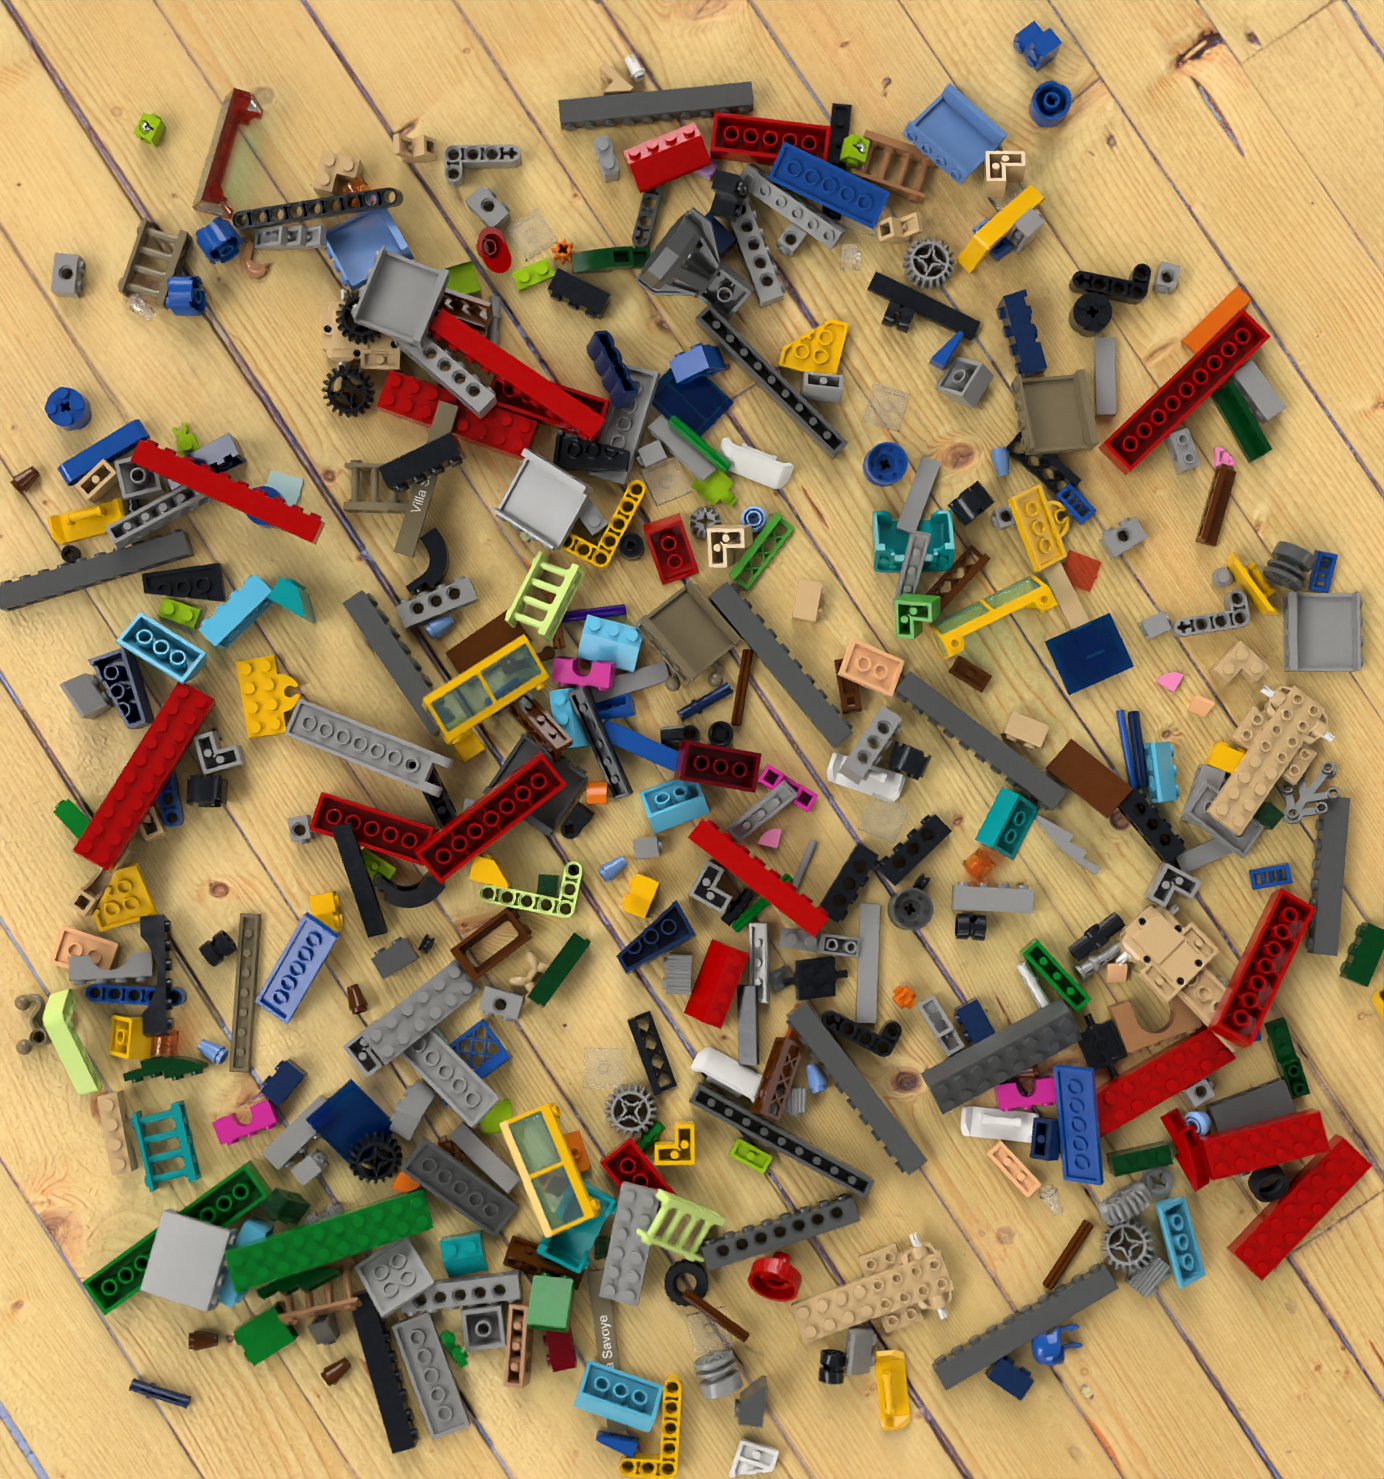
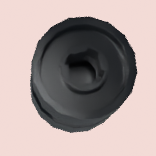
M890 300L881 324L890 328L896 326L898 331L907 333L916 309L908 306L902 308L900 303ZM895 312L900 313L898 320L893 318Z
M626 533L620 538L618 548L625 560L634 562L643 556L644 543L638 534Z
M725 721L713 723L708 730L709 742L712 745L722 747L729 745L733 739V729L730 724Z
M969 914L956 915V939L967 940L971 937L972 940H985V915H973V917H970Z
M224 930L216 933L212 937V941L208 940L199 947L203 957L213 967L224 961V956L229 957L238 949L233 939Z
M834 1349L821 1350L820 1364L822 1366L819 1367L818 1375L820 1382L832 1385L844 1383L845 1371L842 1367L845 1366L846 1353Z

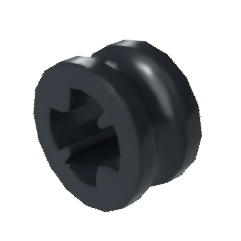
M67 545L62 549L61 556L64 561L73 564L76 563L75 560L81 558V551L73 545ZM70 550L76 553L72 556V559L67 556L71 552Z
M921 873L912 887H917L923 891L931 878H926L925 874Z
M426 934L418 950H424L428 954L435 942V938L431 939Z

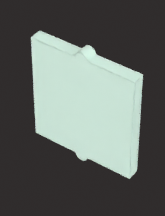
M271 470L267 484L264 486L277 490L284 496L287 505L292 507L293 504L297 505L298 498L301 497L300 492L304 479Z

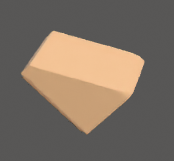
M1195 695L1191 697L1187 710L1204 717L1215 703L1200 695Z
M1120 962L1106 963V983L1126 982L1127 963L1125 962L1122 966L1118 965Z

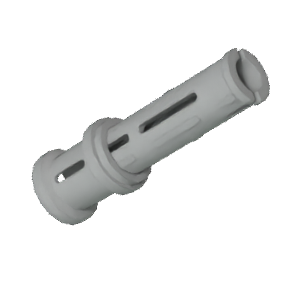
M1119 941L1098 955L1089 956L1088 960L1079 966L1075 965L1074 970L1079 978L1085 981L1086 977L1095 971L1099 972L1104 964L1121 954L1118 945Z

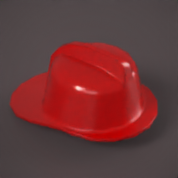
M495 227L484 228L477 240V253L492 272L504 273L509 270L512 261L502 232Z

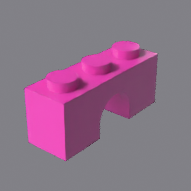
M558 656L554 658L552 681L558 682L560 686L577 684L578 688L586 685L587 688L595 686L596 690L607 691L608 688L614 686L616 662L594 661L592 662L590 673L586 675L580 672L578 668V658Z
M767 764L757 782L772 790L785 780L798 793L791 803L808 812L818 795Z
M1052 1075L1035 1077L1033 1079V1089L1026 1095L1018 1093L1016 1082L1013 1080L1004 1081L994 1087L996 1107L1002 1109L1003 1112L1013 1111L1014 1107L1022 1106V1109L1034 1108L1035 1104L1052 1106L1054 1105L1053 1102H1057L1055 1079Z
M267 1099L249 1107L252 1114L250 1124L241 1123L236 1113L212 1122L220 1144L227 1143L229 1146L239 1142V1137L245 1135L246 1138L258 1134L257 1130L264 1128L267 1131L276 1127L275 1123L281 1119L274 1102Z

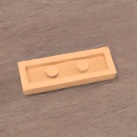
M1001 1140L997 1141L986 1152L991 1160L1027 1198L1042 1185Z

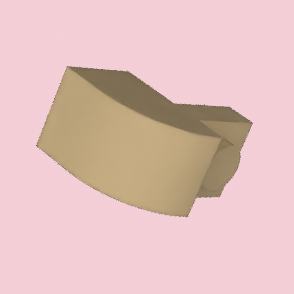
M398 133L393 135L394 155L401 157V161L406 163H425L436 160L437 141L425 135L409 138Z
M914 212L903 218L889 217L876 223L879 242L893 244L913 239V236L924 232L920 212Z

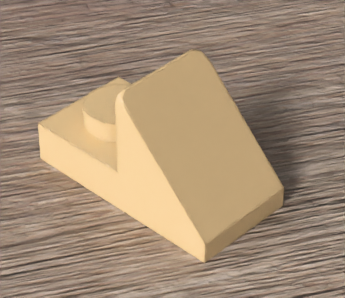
M606 62L599 67L600 78L609 85L603 92L604 96L634 93L633 87Z

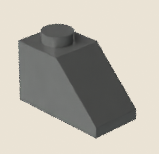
M335 1312L315 1316L308 1325V1330L317 1345L322 1343L324 1346L331 1345L340 1336Z

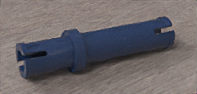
M726 682L703 697L692 700L691 704L677 710L681 720L685 721L696 713H702L703 709L734 693L733 689L730 688V684Z
M133 1378L129 1387V1391L145 1395V1398L150 1399L152 1397L187 1409L191 1396L156 1386L154 1382L147 1383Z

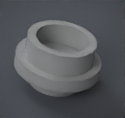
M1227 568L1215 570L1212 575L1213 583L1218 587L1228 586L1232 582V573Z

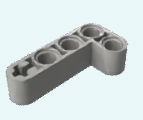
M515 145L449 146L444 154L445 177L451 187L458 188L464 183V169L517 168L522 162L520 150ZM453 154L459 155L456 160H451L450 157ZM472 154L478 155V158L475 160L469 159ZM491 154L498 155L494 160L489 159ZM453 173L459 174L456 179H451L450 176Z
M1234 590L1228 593L1224 598V612L1181 618L1170 625V633L1176 638L1238 629L1247 625L1250 621V613L1246 594L1241 590ZM1232 595L1238 597V604L1232 602ZM1236 614H1239L1242 617L1241 624L1236 622ZM1217 617L1222 619V627L1216 624ZM1197 620L1203 622V630L1197 628ZM1189 625V628L1181 631L1177 629V626Z

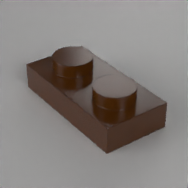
M959 655L948 671L949 674L980 693L983 692L992 677Z

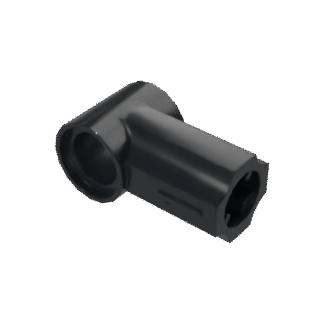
M693 725L661 727V744H680V740L697 742L700 738V732ZM689 729H693L696 732L695 738L688 740L685 736L686 731Z

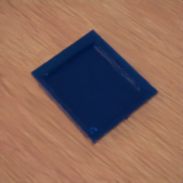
M670 368L659 379L651 405L668 421L673 415H676L698 436L702 437L734 402L707 376H701L687 384H681L676 382Z
M1110 613L1045 641L1068 695L1134 667Z
M352 1079L306 1118V1121L347 1162L348 1156H350L349 1149L354 1148L352 1145L353 1141L359 1142V1136L365 1138L366 1132L369 1133V1136L373 1135L374 1130L377 1132V1135L382 1130L385 1132V1136L389 1133H394L389 1130L392 1124L390 1117Z

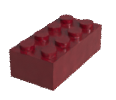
M680 740L674 779L755 793L762 754Z

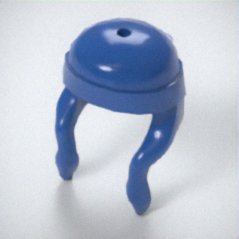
M1079 1325L1058 1326L1051 1334L1047 1335L1044 1332L1032 1339L1031 1346L1035 1360L1039 1364L1047 1366L1062 1364L1064 1362L1065 1349L1080 1348L1083 1344L1070 1342L1061 1346V1331H1074L1080 1328Z

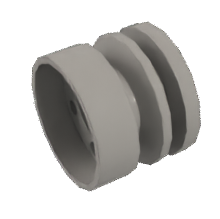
M733 1350L713 1351L693 1362L694 1369L697 1370V1378H705L699 1383L703 1398L714 1399L723 1397L743 1386L739 1370L733 1369L737 1365L736 1360L733 1359Z

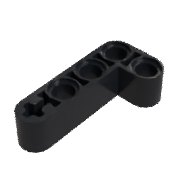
M1138 264L1130 273L1129 280L1078 271L1070 279L1069 288L1077 294L1098 293L1105 295L1108 300L1137 305L1147 295L1151 269L1146 264ZM1137 271L1142 272L1143 275H1144V278H1139V277L1136 275V272H1137ZM1094 283H1100L1102 289H1097ZM1113 287H1119L1121 289V293H1116ZM1137 290L1140 292V297L1134 296L1132 291Z
M825 1010L821 1015V1021L826 1028L881 1057H887L892 1053L902 1033L900 1024L894 1020L886 1021L877 1034L834 1010ZM833 1014V1018L840 1022L838 1029H836L837 1024L834 1022L827 1024L826 1016L830 1017ZM850 1023L853 1025V1030L846 1034L842 1028L845 1024ZM894 1024L897 1026V1031L895 1034L890 1035L887 1033V1028L889 1025ZM863 1033L870 1034V1040L867 1043L860 1041V1036ZM881 1042L888 1044L885 1052L878 1051V1045Z

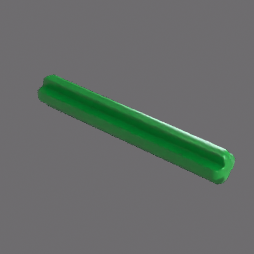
M676 415L669 419L668 424L721 471H728L731 464Z
M785 873L780 878L784 883L786 881L793 882V878L788 873ZM761 896L731 927L739 933L770 902Z

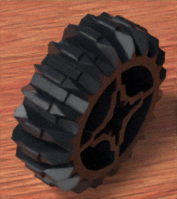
M359 291L357 293L358 297L351 293L350 300L346 297L343 299L345 305H338L341 310L336 311V315L339 317L335 320L336 323L340 324L337 328L339 331H343V337L348 336L349 342L355 339V343L359 345L361 340H363L364 345H367V340L370 339L372 343H375V336L378 339L382 338L378 331L371 329L361 332L365 326L355 322L353 323V329L347 325L348 314L351 315L354 304H358L360 299Z
M348 364L345 370V367L340 365L339 370L333 368V374L328 373L326 375L329 380L323 381V384L328 386L322 388L323 392L328 393L323 396V399L330 400L326 404L327 407L333 405L332 412L338 409L339 416H342L345 412L346 417L349 418L352 412L353 416L357 417L358 411L364 414V408L369 409L371 407L368 402H374V398L369 396L375 394L374 390H370L374 383L368 384L367 381L371 379V376L369 375L365 378L363 375L366 371L362 370L359 373V366H355L352 370L351 364ZM347 376L354 377V378L357 379L361 384H359V385L353 384V383L351 382L350 378H348ZM341 377L342 387L334 392V384ZM347 388L354 390L351 394L342 393ZM363 391V399L359 405H356V393ZM337 398H344L350 406L342 404Z
M375 1130L373 1135L370 1136L366 1132V1137L359 1136V1142L353 1141L352 1145L354 1148L349 1149V1167L353 1170V1175L358 1176L360 1181L366 1178V1183L369 1184L371 1180H374V1183L377 1184L378 1180L381 1179L385 1183V1177L388 1176L392 1179L391 1172L397 1173V1166L402 1164L400 1160L403 1157L402 1152H400L402 1150L401 1146L397 1145V1139H392L390 1133L385 1136L383 1130L379 1135H377ZM378 1145L384 1146L390 1151L382 1150ZM375 1151H376L377 1156H376L375 1163H374V1156H375ZM361 1163L372 1166V1169L364 1167Z

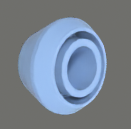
M749 506L741 514V525H752V532H759L767 523V515L761 507Z
M1191 1111L1185 1116V1123L1187 1125L1193 1123L1199 1137L1207 1134L1211 1127V1120L1208 1114L1203 1111Z

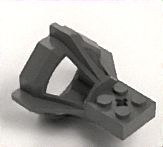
M695 208L687 210L669 228L635 279L639 285L652 295H688L698 297L707 305L710 304L726 320L733 316L750 296L754 286L721 261L712 221ZM699 240L703 244L700 249L696 247ZM723 289H726V290L729 291V293L726 292V293L724 294L722 291H723Z

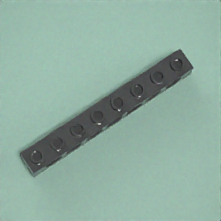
M844 1193L836 1196V1200L830 1202L828 1199L822 1200L817 1203L818 1206L812 1208L804 1206L798 1209L799 1212L793 1214L786 1212L781 1214L778 1219H765L760 1222V1225L754 1227L752 1224L741 1228L742 1231L736 1233L729 1231L724 1233L721 1238L715 1239V1237L704 1240V1243L701 1244V1249L708 1271L859 1222L860 1218L852 1194ZM838 1207L842 1209V1212L839 1216H833L831 1214L832 1209ZM821 1214L823 1219L821 1222L816 1223L812 1220L813 1216ZM797 1220L804 1222V1226L800 1229H796L793 1226ZM778 1226L784 1227V1234L777 1235L774 1232L775 1228ZM762 1232L767 1237L764 1241H758L755 1238L756 1235ZM739 1239H745L748 1242L743 1248L738 1247L736 1243ZM725 1245L729 1250L727 1253L721 1254L718 1252V1247Z

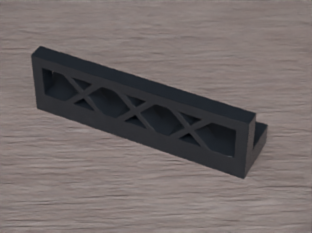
M1021 431L1007 446L1009 454L1055 495L1060 492L1057 489V482L1071 483L1074 487L1081 482L1077 475L1051 453L1025 455L1024 450V453L1016 454L1011 447L1017 441L1021 444ZM1027 456L1038 458L1039 466L1031 467L1028 464ZM1042 469H1050L1053 472V479H1045L1042 476ZM1071 491L1065 494L1063 498L1065 499Z
M648 1011L629 1018L627 1022L654 1096L661 1094L664 1090L677 1086L651 1012ZM648 1016L650 1026L646 1031L639 1028L637 1020ZM647 1035L656 1038L657 1044L654 1050L645 1044ZM648 1050L653 1052L651 1057L648 1053ZM654 1054L663 1057L664 1062L661 1068L652 1064L651 1060ZM661 1072L669 1075L672 1083L661 1087L658 1080Z

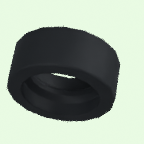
M1278 1165L1254 1170L1248 1179L1249 1189L1255 1198L1265 1203L1281 1198L1287 1192L1290 1184L1287 1175ZM1277 1178L1270 1186L1260 1188L1266 1181Z

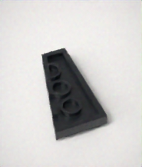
M557 430L553 463L563 470L628 472L630 452L628 450L596 441L587 440L586 442L579 436Z
M221 563L142 574L145 594L226 602Z

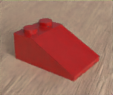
M680 513L643 525L662 585L699 573Z

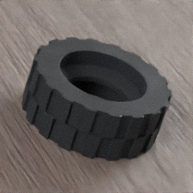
M682 1259V1261H677L669 1267V1270L666 1272L664 1287L667 1296L670 1297L672 1302H675L676 1305L687 1307L692 1305L682 1298L684 1292L680 1291L676 1284L678 1277L684 1273L693 1275L696 1279V1287L692 1292L704 1298L708 1290V1276L703 1266L701 1267L698 1262Z

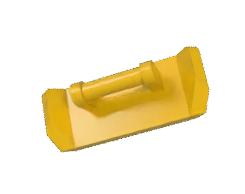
M115 498L109 502L72 512L51 515L47 520L52 538L59 545L108 533L105 527L125 517L121 498Z
M1232 552L1228 554L1227 569L1230 570L1234 579L1259 613L1268 616L1278 615V609L1272 607L1266 599L1275 590L1273 587L1271 588L1257 569L1255 562L1253 561L1243 568L1237 553ZM1248 571H1250L1252 576L1255 578V580L1258 582V584L1261 586L1265 593L1262 594L1260 589L1257 587V585L1254 583V581L1247 573Z
M898 1350L874 1352L881 1429H903L911 1423L904 1352Z

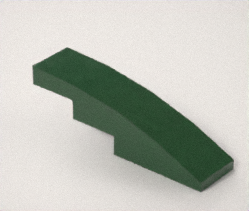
M327 1268L296 1273L275 1280L256 1291L262 1299H267L277 1292L286 1297L299 1289L308 1294L341 1276L343 1272L338 1268Z

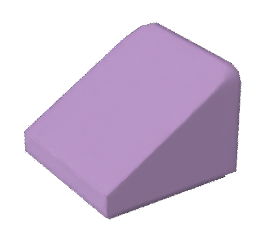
M710 159L712 165L694 172L710 181L720 165Z

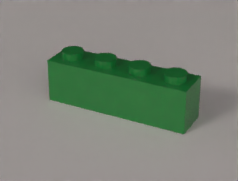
M1032 939L1019 951L1072 1011L1078 1012L1091 1000L1087 993L1038 940Z

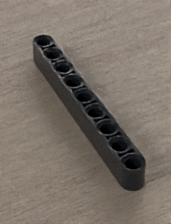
M387 187L236 212L233 215L232 222L238 229L252 230L379 210L401 205L403 194L398 189ZM391 192L395 193V200L393 202L389 201V194ZM372 195L376 196V203L374 205L370 202ZM354 198L358 201L356 208L352 207V200ZM335 201H338L339 208L337 211H335L333 208V204ZM317 204L320 205V212L318 214L315 212ZM298 207L302 209V214L300 217H298L296 214V210ZM280 210L284 213L281 220L278 217ZM262 213H264L265 220L263 223L260 221V215ZM243 216H245L247 219L245 225L242 224Z

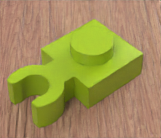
M184 422L181 423L183 426L181 432L172 427L173 433L180 438L175 443L182 457L201 448L193 433L188 434L189 428Z

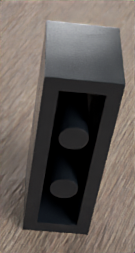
M559 268L548 287V292L552 299L568 303L567 306L573 310L578 311L580 309L584 311L585 315L591 319L598 318L601 320L611 301L609 293Z

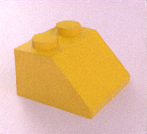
M480 853V855L474 857L469 879L506 889L511 888L512 883L499 861L493 859L494 855Z
M112 1014L108 1054L125 1059H150L152 1038H146L142 1034V1016Z

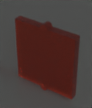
M1069 550L1064 563L1061 565L1072 586L1090 592L1094 580L1097 579V572L1101 562Z

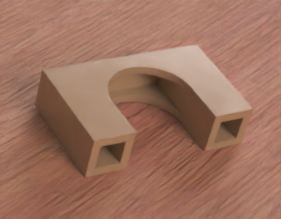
M1177 994L1168 1002L1170 1018L1167 1024L1157 1031H1145L1140 1027L1130 1001L1124 1000L1107 1006L1126 1053L1131 1055L1142 1052L1141 1048L1147 1046L1149 1048L1159 1046L1160 1041L1165 1039L1168 1041L1179 1038V1034L1184 1032L1191 1034L1198 1031L1197 1028L1202 1026L1200 1018Z

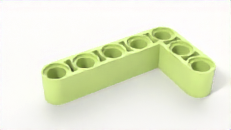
M571 861L565 866L559 898L513 888L506 889L490 884L480 888L479 896L488 903L568 918L576 910L583 866L577 861ZM572 864L579 867V873L576 876L569 873V867ZM567 884L575 886V893L573 895H568L565 892ZM487 887L492 888L494 891L491 899L484 896V890ZM506 891L513 894V900L510 903L505 902L503 899ZM525 895L532 898L533 903L531 906L523 904L522 899ZM544 899L551 901L552 907L550 910L542 908V901ZM568 903L571 906L569 914L562 913V904Z
M66 989L49 996L43 1015V1023L78 1095L84 1096L100 1091L101 1082L71 1021L76 998L72 989Z

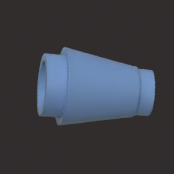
M1007 447L991 449L992 454L990 457L997 475L1009 474V451H1007Z
M447 614L427 622L428 625L424 626V628L433 640L440 638L455 623L451 616Z
M619 856L601 865L598 872L604 881L608 883L610 880L613 881L628 863L622 856Z
M205 1039L197 1047V1050L204 1054L211 1062L219 1065L226 1060L229 1053L225 1046L206 1041Z
M817 1063L805 1066L808 1088L811 1089L812 1094L826 1090V1084L828 1083Z

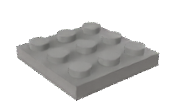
M409 1237L391 1242L354 1266L383 1319L436 1285Z

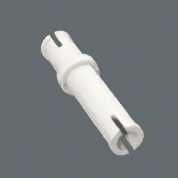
M1028 961L1017 965L1016 968L1024 980V985L1030 990L1038 1007L1041 1009L1050 1004L1044 990L1040 986L1038 976H1035Z

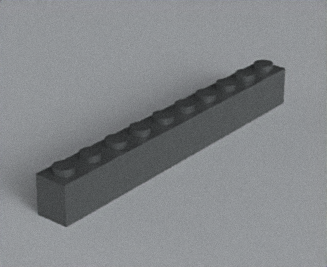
M752 81L558 100L561 129L569 132L575 131L577 128L591 130L597 126L611 128L618 124L631 126L638 122L651 124L659 120L670 122L673 119L679 118L681 120H690L692 117L709 118L715 112L745 115L753 111L754 108Z
M710 304L696 317V325L832 460L847 446L848 442Z
M181 529L170 531V535H156L146 542L136 541L127 548L124 547L118 550L116 547L113 549V552L107 554L106 552H100L90 559L85 557L75 560L76 563L70 565L68 563L57 565V569L40 570L37 575H23L14 582L12 580L3 581L0 583V609L6 612L195 556L189 535L185 531H181Z
M726 582L712 593L709 599L721 614L725 616L730 625L737 630L740 637L834 749L853 733L851 731L852 725L847 719H841L838 715L840 711L834 704L830 705L826 701L828 697L821 688L819 690L816 689L813 685L815 683L814 679L809 674L805 675L801 671L802 665L796 658L792 660L788 655L790 653L789 649L783 643L780 645L777 642L775 632L771 628L767 630L763 625L765 623L764 619L758 613L755 615L752 612L750 602L746 598L742 600L738 595L740 593L739 589L733 583L730 585Z
M911 671L907 673L895 689L896 697L904 703L908 701L913 705L912 709L919 715L925 714L928 717L927 721L935 727L939 725L944 729L943 733L951 739L954 737L960 741L958 743L959 746L966 751L969 749L975 753L974 757L982 763L986 761L990 764V769L997 775L1003 774L1006 777L1005 781L1013 787L1016 785L1022 789L1021 793L1029 799L1033 797L1038 801L1037 805L1044 811L1047 809L1049 811L1054 810L1067 793L1064 788Z
M805 1000L786 1014L788 1018L786 1023L793 1031L797 1029L800 1033L799 1040L805 1047L807 1045L810 1046L813 1050L810 1054L816 1062L821 1061L824 1064L823 1071L829 1078L834 1077L837 1081L834 1085L841 1094L844 1092L847 1094L849 1099L846 1101L852 1109L857 1108L860 1111L859 1118L865 1125L870 1124L874 1129L871 1133L876 1140L884 1142L885 1146L883 1149L889 1157L894 1155L897 1159L895 1164L902 1173L906 1171L910 1175L925 1164L928 1160Z
M699 1081L689 1098V1102L864 1199L874 1183L872 1176L763 1116L751 1113L750 1109Z
M1103 1263L1092 1265L1088 1272L1083 1275H1075L1071 1282L1066 1285L1061 1284L1057 1286L1054 1292L1049 1295L1044 1294L1040 1296L1036 1303L1023 1306L1019 1313L1006 1316L1003 1322L997 1326L996 1324L989 1326L985 1333L980 1336L978 1334L972 1336L965 1345H957L948 1355L937 1357L932 1366L946 1390L950 1389L1117 1290L1118 1286Z

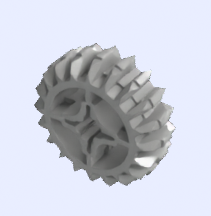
M927 236L924 242L921 238L917 240V244L912 242L911 248L906 249L908 255L903 256V260L906 262L902 264V267L907 268L904 271V275H910L908 278L909 282L913 279L915 280L914 286H917L918 283L922 284L921 289H924L925 285H928V289L932 290L933 284L936 288L940 287V282L946 284V278L950 279L952 276L950 272H953L955 269L952 265L955 263V259L951 258L954 254L953 251L947 252L950 246L946 245L943 247L944 241L941 240L937 243L936 237H933L932 241H929ZM929 250L927 255L915 256L920 251ZM935 252L941 256L943 262L935 257ZM931 256V258H930L931 265L929 266L928 271H927V265H926V263H927V260L929 259V257ZM914 264L922 269L923 275L916 270ZM942 270L940 274L929 277L930 272Z
M631 1082L628 1083V1089H625L624 1085L621 1084L620 1092L617 1088L613 1089L616 1096L608 1095L612 1102L605 1101V1105L610 1108L604 1109V1113L611 1114L606 1117V1121L613 1120L609 1127L613 1128L617 1125L616 1133L623 1129V1136H626L627 1131H630V1136L634 1137V1131L637 1130L640 1136L642 1135L641 1128L646 1132L649 1130L646 1124L654 1125L650 1118H657V1114L652 1113V1111L658 1110V1107L651 1106V1104H654L656 1099L649 1100L652 1092L644 1094L646 1091L645 1086L641 1091L638 1090L639 1083H636L635 1089H632ZM635 1094L641 1098L636 1101H629L624 1095ZM619 1099L624 1110L617 1117L614 1108L615 1103ZM643 1103H646L648 1111L643 1120L638 1109ZM633 1105L635 1107V1114H626L627 1106ZM631 1118L638 1124L626 1125L621 1121Z
M1143 1183L1130 1184L1107 1196L1100 1203L1098 1210L1102 1219L1108 1225L1120 1224L1143 1212L1152 1202L1151 1193Z
M1129 1219L1127 1223L1124 1221L1120 1225H1114V1228L1110 1225L1106 1226L1110 1232H1102L1104 1236H1107V1239H1100L1101 1243H1106V1246L1101 1247L1100 1250L1108 1252L1103 1255L1104 1259L1111 1258L1108 1261V1265L1111 1266L1116 1262L1114 1269L1119 1270L1122 1265V1272L1124 1273L1127 1272L1128 1267L1131 1273H1135L1134 1266L1141 1271L1143 1269L1140 1264L1141 1262L1146 1266L1149 1265L1145 1258L1153 1259V1256L1148 1254L1149 1250L1155 1251L1154 1247H1149V1244L1155 1243V1240L1147 1238L1152 1235V1232L1144 1233L1147 1229L1146 1225H1142L1139 1228V1220H1136L1133 1225V1219ZM1127 1228L1136 1230L1142 1237V1240H1132ZM1121 1230V1240L1118 1243L1112 1244L1113 1237ZM1125 1240H1127L1130 1243H1134V1245H1132V1248L1130 1247V1250L1118 1246H1123ZM1143 1246L1141 1255L1134 1260V1250ZM1122 1250L1128 1262L1119 1260L1113 1251Z

